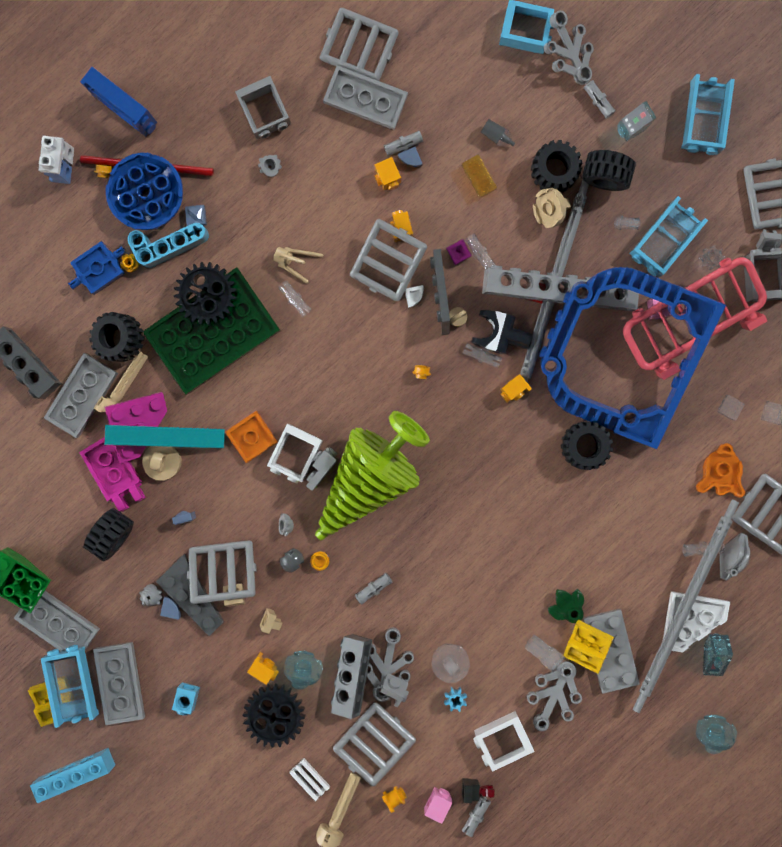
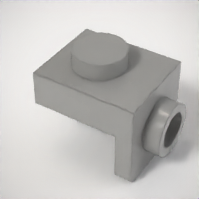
M387 673L380 692L396 699L394 706L398 707L401 701L405 702L409 693L406 690L408 682Z

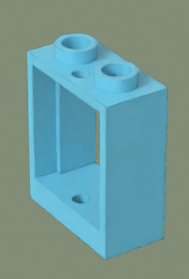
M509 0L499 45L544 54V45L552 39V36H549L550 29H554L550 25V17L554 13V9ZM514 12L547 19L542 41L510 34Z

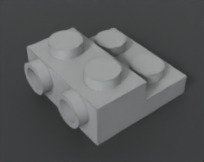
M327 447L324 451H319L312 459L315 461L312 466L318 470L313 471L306 479L309 482L306 486L312 491L339 460L336 457L338 453L331 447Z

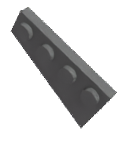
M434 249L433 257H430V266L435 271V275H432L433 286L437 288V292L434 293L435 304L439 306L437 321L441 324L442 335H448L450 332V315L441 249Z
M184 554L156 582L210 636L224 620L213 602L198 604L190 602V582L187 580L189 562ZM197 578L198 596L207 595L206 589Z

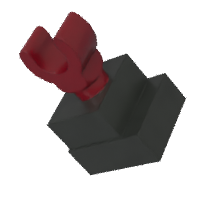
M462 778V798L464 803L479 801V795L489 798L495 796L493 785L480 787L478 779Z

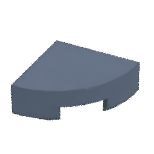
M416 147L398 154L400 161L406 165L413 167L423 166Z
M165 596L160 616L179 620L181 612L178 605L172 598Z

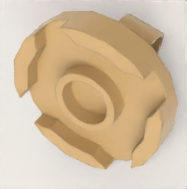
M554 188L540 190L535 198L537 197L536 204H533V212L537 222L545 225L546 228L560 225L566 216V210L571 208L569 198H564Z
M150 446L145 451L142 465L147 475L161 481L175 476L179 472L182 458L177 449L167 446Z

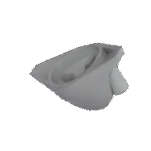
M743 533L738 534L721 550V579L727 581L733 576H737L749 564L750 548L747 535Z

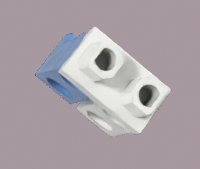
M43 136L39 171L49 176L51 182L70 184L72 173L70 165H73L74 147L64 141L63 138Z

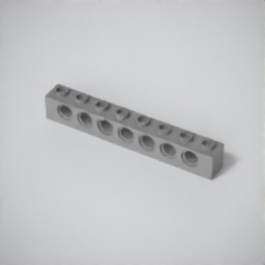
M492 265L491 268L484 270L482 294L564 303L563 299L566 292H570L575 283L580 281L587 282L591 277H585L583 280L578 279L576 275L559 277V273L553 272L542 275L537 270H529L526 273L521 272L520 268L502 270V266ZM502 276L508 279L507 286L502 285ZM521 279L526 280V282H527V287H526V289L521 287V285H520V280H521ZM540 281H543L546 285L544 291L539 288ZM559 283L564 286L563 293L558 290ZM582 287V295L576 293L577 296L584 297L587 294V289ZM621 288L605 290L601 292V296L591 307L624 311L637 310L639 293ZM615 290L619 292V299L614 297Z

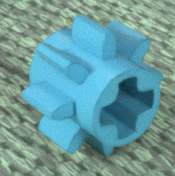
M451 687L449 693H444L445 697L448 698L444 701V704L450 705L451 712L453 709H458L461 712V707L467 706L466 701L463 700L467 698V694L461 693V687L458 690ZM458 696L459 700H455V702H453L452 698L455 699Z

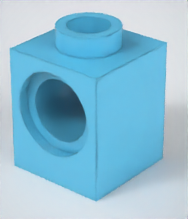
M182 682L177 687L172 710L177 711L180 715H191L196 706L200 687ZM182 697H187L190 703H184Z

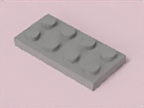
M337 65L323 103L395 130L408 97V92Z
M83 353L44 418L75 438H79L95 412L94 407L101 396H105L118 373L90 355Z
M47 591L43 593L31 614L20 608L14 617L16 621L60 651H65L67 647L78 645V648L85 646L86 651L100 630L96 625ZM76 657L71 658L72 660L77 662Z
M621 609L583 617L584 623L614 637L599 674H597L602 694L640 685Z
M133 642L94 648L93 652L105 725L144 719L145 712Z

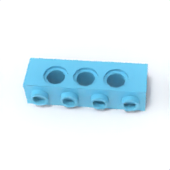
M106 748L38 777L30 787L36 802L40 803L108 774L115 767V762L109 748Z

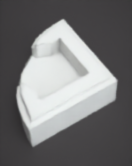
M423 285L406 288L405 294L408 308L414 307L421 300L424 291Z

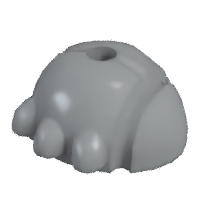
M277 155L259 158L260 163L258 167L261 168L260 173H264L268 177L276 176L279 169L282 168L280 165L281 160L277 159Z
M282 513L279 518V532L281 535L288 536L293 531L294 523L288 514Z
M149 584L144 587L143 591L139 592L141 595L139 599L142 601L143 606L161 604L162 591L157 589L156 585Z

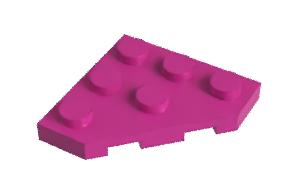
M163 392L104 406L109 425L158 427L167 412ZM115 445L120 463L140 458L146 446Z

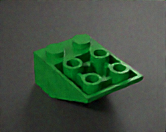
M7 547L0 551V596L31 614L50 584L51 579L24 556Z

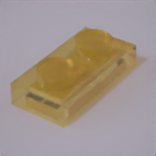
M479 154L462 163L461 166L479 198L497 189Z

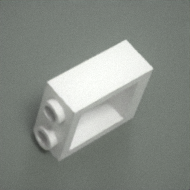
M287 424L267 466L271 468V472L277 475L283 473L288 476V480L296 484L299 481L304 482L313 463L312 459L318 453L323 440ZM289 434L314 445L301 475L276 463Z
M516 711L474 730L476 737L473 740L476 747L482 749L484 755H481L486 767L490 766L492 772L534 752ZM513 724L523 747L493 760L483 738Z

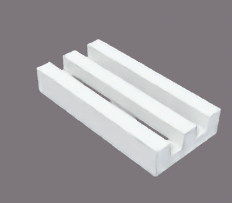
M305 758L290 770L292 777L315 801L330 788V785ZM302 765L323 786L322 788H320L314 782V780L301 768ZM296 771H298V772L308 781V783L317 791V793L308 785V783H307Z

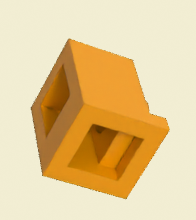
M403 210L393 212V221L390 222V225L397 229L403 228L407 231V234L413 237L408 211L403 212ZM394 236V242L402 241Z
M518 374L500 388L502 391L500 395L508 403L512 399L517 401L524 395V390L528 392L532 388L521 374Z
M260 652L247 673L267 685L269 680L274 681L279 671L276 670L275 663L269 658H262L263 653Z

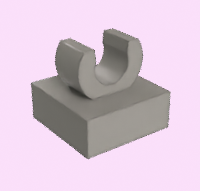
M763 229L756 248L762 249L763 252L779 248L782 243V234H777L776 230H773L772 233H767L766 229Z

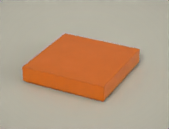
M258 411L253 412L225 431L245 463L250 462L278 443Z

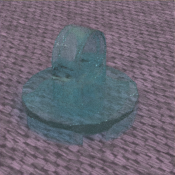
M296 651L294 655L286 658L284 674L292 682L294 688L305 689L308 685H312L320 679L323 665L321 660L318 661L314 658L315 655L313 653Z
M706 715L704 719L697 722L696 735L698 740L705 745L707 752L718 754L723 750L733 747L737 738V730L733 724L730 725L726 722V718L722 716Z

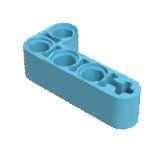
M193 223L151 243L145 234L134 230L128 235V243L138 263L146 268H152L205 243L209 238V233L202 224ZM198 230L201 231L199 237L196 236ZM138 237H142V242L136 245L135 240ZM184 237L185 243L179 246L177 244L178 240ZM163 246H168L167 252L161 254V248ZM146 254L151 256L148 262L143 261Z

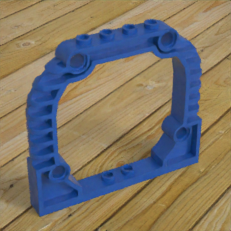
M609 268L595 274L587 282L580 281L575 283L571 291L566 292L563 299L565 303L563 310L559 309L555 317L557 324L555 328L550 329L547 339H550L547 347L543 346L539 355L542 357L540 362L541 369L547 375L548 389L552 398L563 410L592 423H598L600 426L613 430L616 434L657 449L726 305L633 268ZM582 287L586 288L587 294L584 297H578L576 294L577 290ZM621 288L668 305V312L674 318L684 320L689 333L696 338L687 358H684L680 364V373L678 377H674L671 383L672 389L663 407L655 404L649 408L637 410L636 407L628 404L621 407L620 410L579 395L571 390L563 380L567 369L563 353L583 309H588L596 303L602 291ZM678 304H684V310L681 313H675V307ZM548 361L556 363L552 369L546 368L545 364ZM627 413H634L632 419H625Z

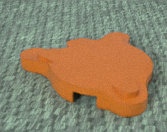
M723 443L717 450L707 456L703 465V477L696 485L698 492L705 493L712 487H715L716 494L719 496L732 493L735 497L741 498L745 495V490L741 484L743 465L733 451L732 445Z

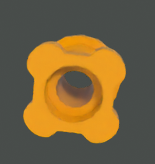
M394 786V789L389 793L384 791L382 798L390 812L393 813L395 812V807L401 803L405 804L407 796L401 787Z

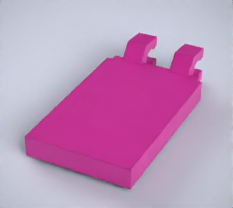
M104 437L79 453L105 499L112 503L114 502L119 512H124L130 506L123 496L131 493L135 502H140L146 498L140 488L142 480L130 460L122 463L119 462L115 445H104Z

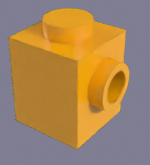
M392 157L374 164L377 173L374 177L378 186L382 185L384 190H393L399 187L401 176Z

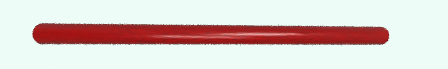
M80 156V163L115 166L122 160ZM172 164L178 173L214 175L213 168Z

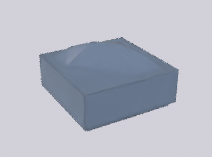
M204 205L185 207L187 226L193 223L207 225Z
M181 511L172 518L173 524L177 525L192 521L196 518L195 511Z

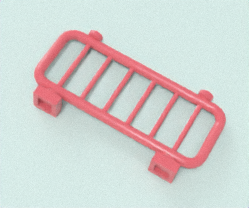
M739 257L732 261L730 258L723 259L719 262L720 268L685 287L697 293V289L711 283L719 302L725 304L714 280L728 272L745 309L731 317L727 307H725L724 312L728 319L716 325L712 336L737 322H740L743 329L749 331L767 322L764 314L756 312L765 305L767 294L753 263L747 258ZM739 265L745 266L759 296L758 301L751 306H748L731 271ZM659 302L645 311L643 308L633 311V318L627 321L623 327V335L638 365L644 370H654L659 378L665 380L680 371L678 364L670 360L690 350L696 338L693 337L690 341L679 346L662 312L668 305ZM678 304L677 307L681 313L683 308L681 304ZM657 312L676 349L663 356L644 321ZM640 322L659 357L651 363H647L644 360L631 335L632 327Z

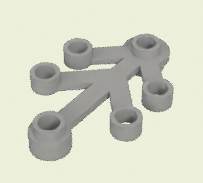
M559 10L551 15L550 25L557 29L565 48L557 45L554 41H549L544 45V51L548 55L555 53L571 60L573 66L565 64L562 59L554 61L552 64L553 71L556 73L563 71L573 75L576 83L585 85L592 77V70L588 65L594 47L590 42L581 46L583 35L586 32L582 24L572 29L574 36L572 43L565 28L568 21L567 15L564 11ZM579 51H581V54L583 55L581 61L578 57Z
M394 627L389 628L385 634L388 644L384 662L376 652V646L374 644L371 646L374 648V652L370 653V657L382 673L380 681L373 672L372 664L369 663L368 666L371 670L367 672V677L374 686L373 696L380 702L390 699V696L379 693L387 673L392 674L414 660V654L411 651H405L403 657L392 664L395 644L401 638L400 631ZM391 632H395L397 636L395 638H391L389 634ZM410 654L412 658L406 660L405 655ZM405 669L401 670L398 678L408 682L410 680V672ZM403 673L408 674V678L403 679L401 675Z
M561 662L556 671L544 675L538 674L535 677V682L539 687H545L548 681L558 680L554 686L537 692L531 691L527 694V700L532 705L537 704L540 699L550 696L542 714H537L533 719V724L539 731L548 729V718L557 700L562 710V718L565 721L573 720L574 714L569 709L563 692L565 683H567L570 690L569 697L572 703L579 704L582 701V696L577 691L573 680L576 675V668L571 662ZM565 669H570V673L567 675L563 672ZM544 678V682L540 684L538 679ZM535 695L536 699L531 701L529 700L530 696ZM574 695H579L577 700H573ZM566 712L571 713L570 717H564V714ZM545 721V725L539 726V722Z

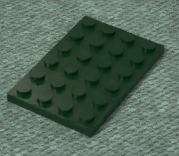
M238 267L226 274L232 276L229 281L236 283L232 288L237 289L238 292L233 294L237 300L231 302L235 305V308H228L231 314L225 312V320L218 317V323L211 320V325H207L206 320L203 325H200L198 320L193 323L191 322L192 316L187 319L184 317L186 312H179L182 307L179 306L144 330V335L185 395H188L281 331ZM221 284L216 285L214 292L220 293L223 286ZM199 292L202 295L208 296L216 301H221V298L213 296L209 292ZM197 295L189 299V302L194 303L197 300ZM209 302L206 306L207 311H212L215 303Z

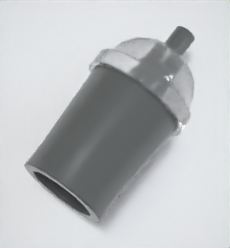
M490 119L487 120L481 130L482 134L495 142L497 146L515 145L508 128H504Z

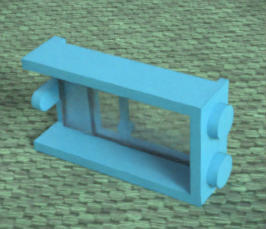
M696 74L690 81V93L681 149H687L688 152L692 153L703 151L708 155H717L726 147L735 79H730L726 84L717 83L718 78L711 77L707 82L699 81L700 74Z
M679 196L670 203L629 253L633 256L632 259L636 263L643 264L647 267V271L655 277L665 274L708 221L706 218L699 221L692 215L695 212L694 209L691 207L684 209L678 204L681 199Z
M78 645L67 647L65 651L59 652V649L48 651L47 655L41 658V664L54 727L57 728L68 721L77 723L86 717H89V721L93 720L99 714L95 702L85 646L78 648Z

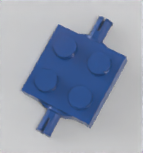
M100 241L70 262L76 271L77 277L68 284L73 290L80 284H84L90 293L95 295L125 274L117 260L126 253L125 249L121 246L114 252H111L104 242Z

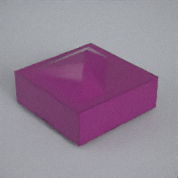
M463 239L446 248L455 265L472 256Z

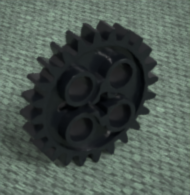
M201 262L199 268L196 264H193V270L187 267L186 275L180 273L183 279L176 280L180 286L174 287L179 292V294L174 295V298L179 299L175 304L182 306L179 312H186L185 318L188 319L192 316L191 322L193 323L197 320L200 325H203L205 320L207 325H211V320L218 323V317L225 320V312L231 314L228 309L229 307L235 308V305L231 302L237 300L233 294L238 292V290L232 288L236 283L229 281L232 276L230 274L225 275L226 269L223 268L219 271L220 266L218 264L214 268L211 262L208 263L207 267ZM202 276L205 277L204 284L197 285V279ZM221 284L223 286L222 291L215 293V286ZM194 286L204 292H209L211 295L221 298V301L219 302L190 289V287ZM192 294L197 295V300L194 303L189 302V297ZM209 302L215 303L212 311H207L206 306Z
M275 683L273 688L267 684L266 690L260 687L258 689L259 693L254 691L252 693L253 698L249 697L247 699L249 704L244 706V709L247 711L242 715L247 719L244 720L243 724L249 725L246 732L252 731L250 738L258 737L257 744L263 740L264 747L268 742L271 748L274 747L275 743L281 747L283 741L288 745L290 742L289 737L295 740V733L300 734L301 729L299 727L304 726V722L301 720L305 719L306 716L301 712L305 710V707L299 706L302 703V699L296 700L298 693L290 694L292 688L285 691L284 684L281 689H278L277 683ZM270 700L273 706L267 707L263 701ZM288 706L291 711L286 713L281 707ZM272 713H276V718H272ZM258 719H265L267 724H259ZM282 724L285 730L279 731L276 725Z

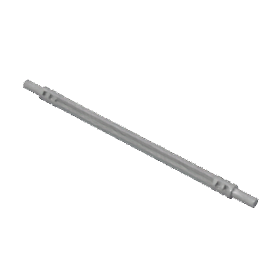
M582 180L579 193L575 196L552 270L553 273H559V277L563 276L587 199L586 193L589 184ZM543 301L531 343L520 373L526 382H528V379H531L554 302Z
M733 499L724 517L721 516L642 683L639 697L632 709L637 713L641 712L647 697H650L733 522L731 519L739 502Z

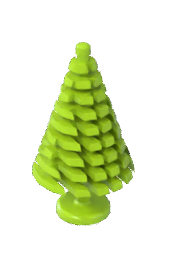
M393 411L390 414V425L398 433L391 442L367 429L366 431L362 428L352 429L333 481L334 484L331 486L330 495L326 501L327 506L323 509L324 516H321L319 521L321 528L315 532V536L319 540H324L328 534H335L340 528H345L348 524L357 521L358 518L366 516L368 512L372 513L379 507L397 499L398 496L404 495L409 490L419 486L420 479L416 475L417 471L399 451L406 441L417 447H425L430 441L425 430L412 418L399 411Z

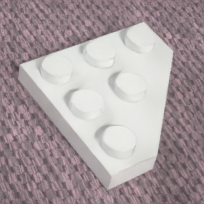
M674 591L670 593L663 639L685 593ZM697 596L672 651L683 653L691 644L707 636L718 625L725 623L728 618L730 602Z

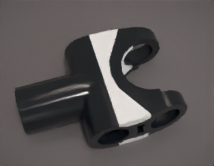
M480 310L479 316L486 318L492 324L493 333L490 337L482 339L472 337V344L504 355L506 354L508 344L528 350L533 333L513 328L516 317L497 311Z

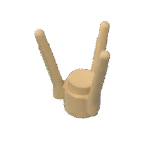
M278 247L274 254V261L279 263L278 267L284 268L303 282L308 283L306 278L286 264L289 265L291 261L305 264V260L294 257L293 254L323 257V254L288 247Z

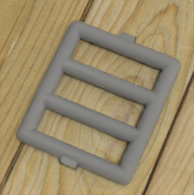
M340 8L332 28H328L326 33L327 40L321 52L320 60L380 81L387 62L391 60V51L399 32L395 28L348 9ZM346 17L353 20L354 24L341 56L337 59L330 56L329 53L342 21ZM363 24L371 27L372 30L359 62L355 66L346 61L359 29ZM381 31L390 36L375 73L365 70L364 67L377 35Z
M776 158L768 159L765 163L748 165L743 169L753 228L756 230L776 226L782 228V218L761 221L759 210L782 206V198L757 202L755 192L782 187V179L754 184L752 175L753 172L782 168V160L776 161Z
M377 219L357 257L350 276L370 287L369 290L374 293L378 291L394 301H400L427 249V245L407 234V231L403 228L397 229L385 221ZM380 228L418 248L414 258L412 259L377 240L376 237ZM374 246L409 265L405 275L367 256L371 247ZM363 263L399 281L400 285L397 291L394 292L359 273Z
M762 474L751 491H747L743 496L744 501L734 513L732 520L782 555V546L773 540L782 528V513L767 535L757 529L782 494V485L769 475ZM767 483L775 490L750 524L742 516Z
M247 540L189 548L187 580L190 582V602L192 604L255 596L254 572H257V567L254 563L252 541ZM245 549L248 590L236 591L234 550ZM219 551L227 552L228 592L217 593L215 552ZM208 553L209 594L198 596L196 554Z
M375 702L334 745L333 751L349 765L348 768L353 773L356 771L371 786H376L416 742V738L400 724V720L396 716L392 717L383 707ZM375 712L406 739L400 748L394 745L369 721ZM362 726L394 754L387 762L380 758L356 735ZM349 740L381 768L374 776L343 749Z

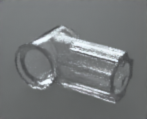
M535 634L527 641L525 646L526 650L537 657L553 673L565 659L562 653L554 647L547 645Z

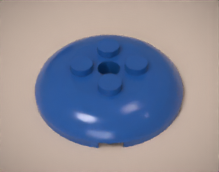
M151 153L132 154L119 161L110 172L111 175L106 185V200L114 216L128 227L137 230L156 229L167 224L178 212L183 199V184L177 170L165 158ZM150 189L148 197H143V191Z

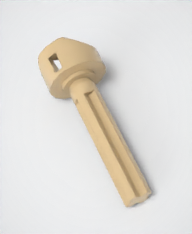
M142 352L136 355L111 393L110 398L101 396L94 409L100 413L106 412L104 406L119 403L148 356Z
M350 773L329 824H320L316 834L317 843L320 846L337 847L340 845L344 834L339 830V827L361 779L358 774Z

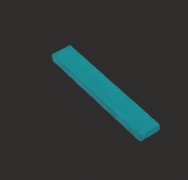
M105 425L104 445L224 448L225 429Z

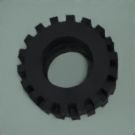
M552 140L548 145L546 143L542 145L541 149L539 148L531 165V176L535 178V185H540L539 189L554 188L559 192H565L578 179L583 163L582 160H579L580 152L576 153L575 150L577 148L575 146L571 148L569 146L570 142L566 141L563 144L562 140H558L557 143ZM549 159L561 160L566 166V174L562 176L551 174L547 170L546 161Z
M591 151L586 159L582 179L589 185L599 189L623 191L630 188L636 162L629 156L616 151Z
M109 312L102 314V317L98 316L96 318L97 322H93V330H90L89 333L92 336L89 338V341L93 343L91 348L96 350L95 354L97 356H101L102 359L108 361L127 362L134 359V355L140 353L139 348L142 349L143 347L141 342L144 341V336H142L144 331L143 328H139L141 324L135 321L134 317ZM119 328L121 339L119 344L115 346L113 335Z
M579 422L570 426V429L565 431L566 434L561 439L563 440L561 444L563 449L562 455L565 456V460L571 466L583 470L598 469L599 466L606 464L605 461L607 459H610L611 456L609 454L613 452V448H611L613 440L609 438L610 433L605 431V427L595 422ZM584 434L591 435L596 441V450L590 457H583L577 451V441Z
M112 508L105 512L91 528L83 547L104 562L120 549L131 533L134 522L115 508Z

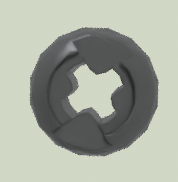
M295 548L290 549L285 553L284 557L280 558L281 567L289 573L296 571L300 568L299 565L304 563L303 554Z

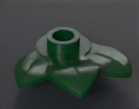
M557 589L555 594L557 605L547 608L549 614L557 620H567L570 623H576L577 620L581 621L584 616L582 609L584 596L581 591L576 589L570 594L567 591ZM572 611H577L576 617L571 616Z

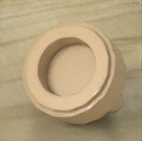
M456 307L450 311V324L452 326L460 327L466 323L467 313L464 309Z

